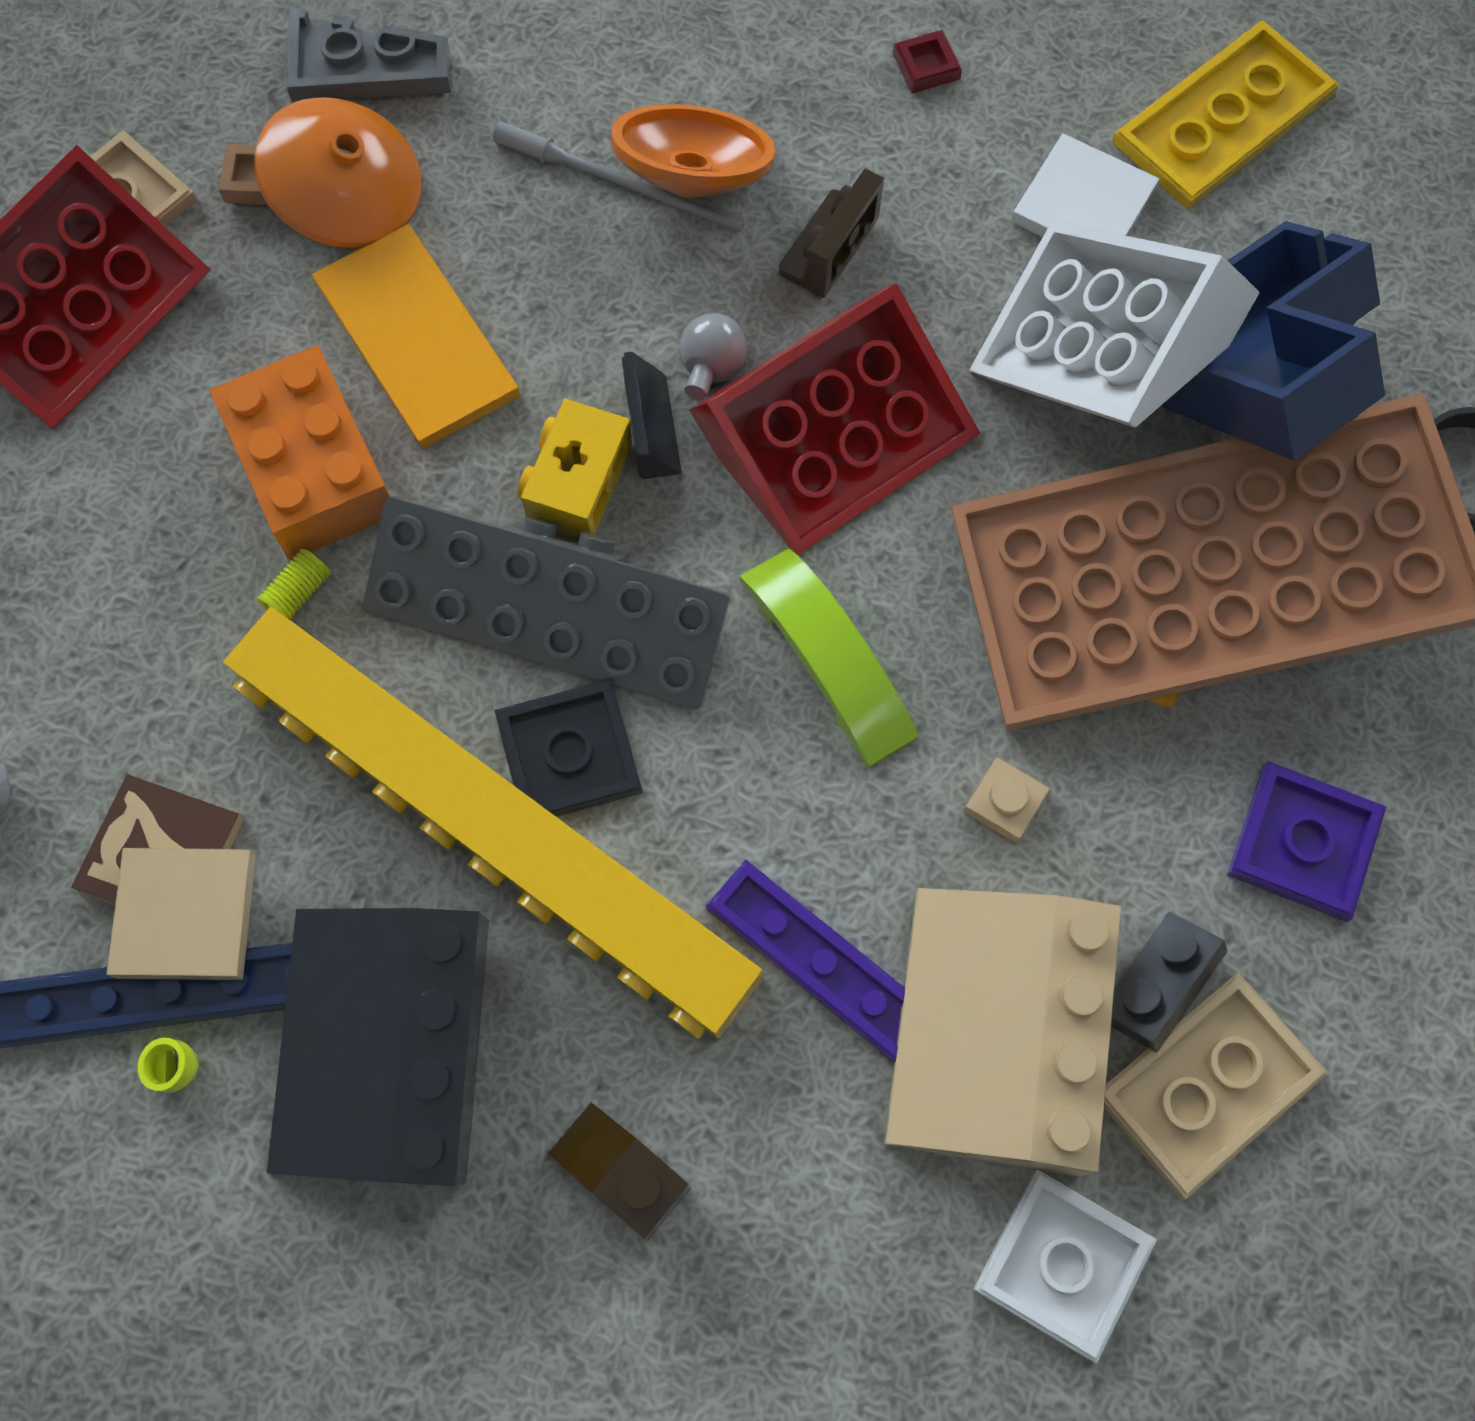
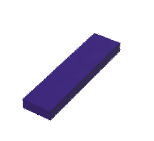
M745 859L706 905V910L891 1062L895 1063L905 987Z

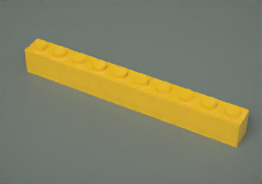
M272 606L268 608L223 661L239 678L232 687L261 710L270 701L284 712L278 722L306 744L316 736L331 747L324 757L352 779H355L359 772L363 771L378 784L372 790V793L400 815L409 806L426 820L419 829L440 846L449 851L457 842L473 854L474 857L467 865L485 880L498 887L506 879L522 891L523 894L516 902L538 920L547 925L551 918L555 916L573 930L566 940L591 960L597 963L604 953L623 967L616 977L618 980L646 1001L656 992L672 1004L674 1008L668 1017L699 1040L705 1031L719 1039L764 979L763 969Z

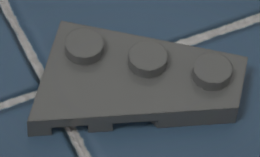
M289 8L287 90L291 102L321 97L345 100L451 93L448 39L445 36L385 26L378 32L355 28L353 19L337 16L333 17L331 23L309 19L308 13L305 10Z

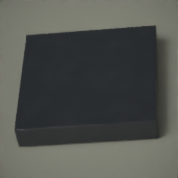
M612 679L494 710L513 785L554 816H562L643 793Z

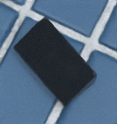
M625 352L624 357H621L639 477H642L643 480L678 475L682 473L666 375L634 352Z

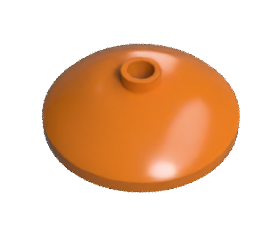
M321 97L300 100L276 112L264 125L257 141L254 170L262 196L273 212L285 224L313 241L339 248H362L407 225L417 209L421 197L422 176L412 147L393 124L365 106L337 98ZM340 149H345L352 154L344 153Z
M684 104L645 106L628 111L618 117L611 129L610 142L612 150L630 171L654 186L684 198L717 196L745 188L765 176L771 170L774 163L775 145L771 137L763 129L744 118L713 108Z

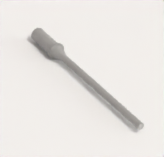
M499 121L495 126L493 142L539 159L541 164L545 165L546 162L567 164L741 232L745 225L743 221L571 155L555 144L554 139L551 137L546 139L502 121Z

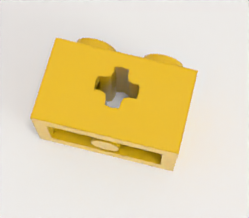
M564 398L556 418L550 416L544 423L539 440L541 452L535 466L528 465L520 478L517 496L522 500L525 515L559 524V532L577 538L580 537L581 532L595 534L633 445L630 419Z

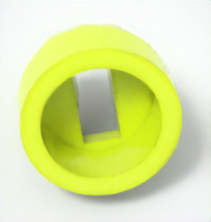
M158 1038L150 1042L139 1057V1078L145 1087L154 1091L172 1093L184 1089L196 1078L199 1067L197 1054L183 1041L171 1038ZM175 1051H177V1053H178V1070H177V1072H176V1062H175Z

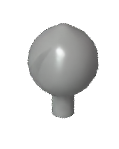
M707 313L698 316L685 327L681 334L679 354L683 366L690 373L685 386V393L694 400H704L712 383H721L729 380L739 372L745 363L748 349L746 336L741 326L729 316L720 313Z

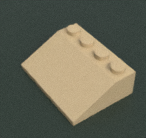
M918 888L916 890L904 984L905 996L901 1007L897 1039L898 1051L893 1070L885 1145L1078 1177L1098 1172L1121 906L1059 895Z

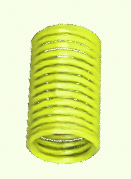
M300 549L299 553L293 556V560H290V564H286L287 568H283V571H280V575H276V579H273V583H269V586H266V590H263V593L257 596L258 602L266 610L272 606L286 618L292 619V616L296 614L295 612L302 608V604H305L306 600L312 597V593H315L316 589H319V586L331 576L329 568L306 549Z

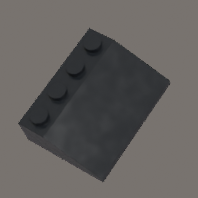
M426 908L296 909L267 1173L387 1183L444 1186L466 1184L489 920L479 911Z

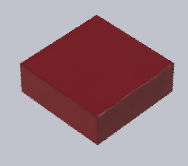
M943 29L894 43L893 56L911 94L961 79L962 68Z

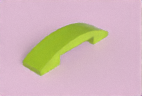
M788 548L740 576L741 582L769 623L777 625L836 712V722L868 769L919 738V734L903 702L870 647L830 591L797 554Z

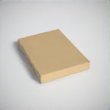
M1237 972L1179 1021L1158 1053L1147 1048L1106 1083L1104 1109L1181 1200H1186L1329 1073L1241 974Z

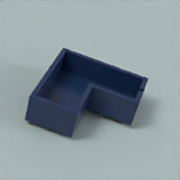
M1285 221L1228 260L1260 293L1230 346L1164 402L1161 407L1295 461L1383 398L1385 390L1376 333L1353 326L1357 320L1380 305L1371 243L1334 233L1324 238L1322 230Z

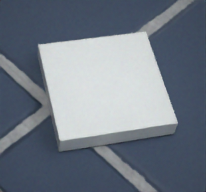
M1062 133L1014 210L1011 222L1041 237L1044 236L1052 220L1128 236L1154 193L1160 178Z
M1037 1169L1034 1170L973 1291L1092 1363L1097 1364L1157 1239Z

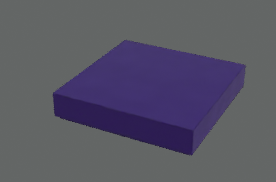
M1267 761L1262 767L1227 875L1348 922L1353 919L1387 806Z

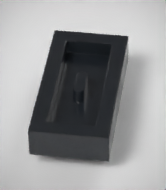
M1169 911L1115 986L1111 1026L1158 1053L1227 954L1225 940Z

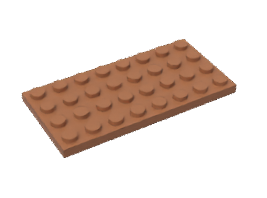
M1424 393L1370 406L1354 420L1342 426L1317 444L1311 451L1303 454L1295 461L1239 438H1234L951 506L952 517L1006 732L1475 626V534Z

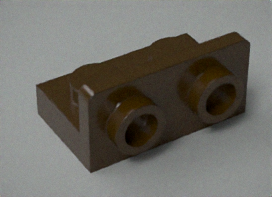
M864 168L852 187L844 185L840 191L831 190L780 262L779 275L825 298L879 219L884 177Z

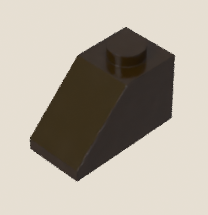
M590 1102L548 1152L555 1161L647 1242L691 1189L688 1182L592 1102Z

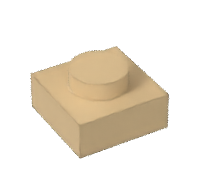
M996 757L966 805L964 812L1017 844L1050 788Z

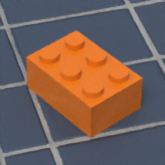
M319 345L209 389L271 531L289 561L293 560V556H296L300 549L312 552L381 522L385 500L390 496Z

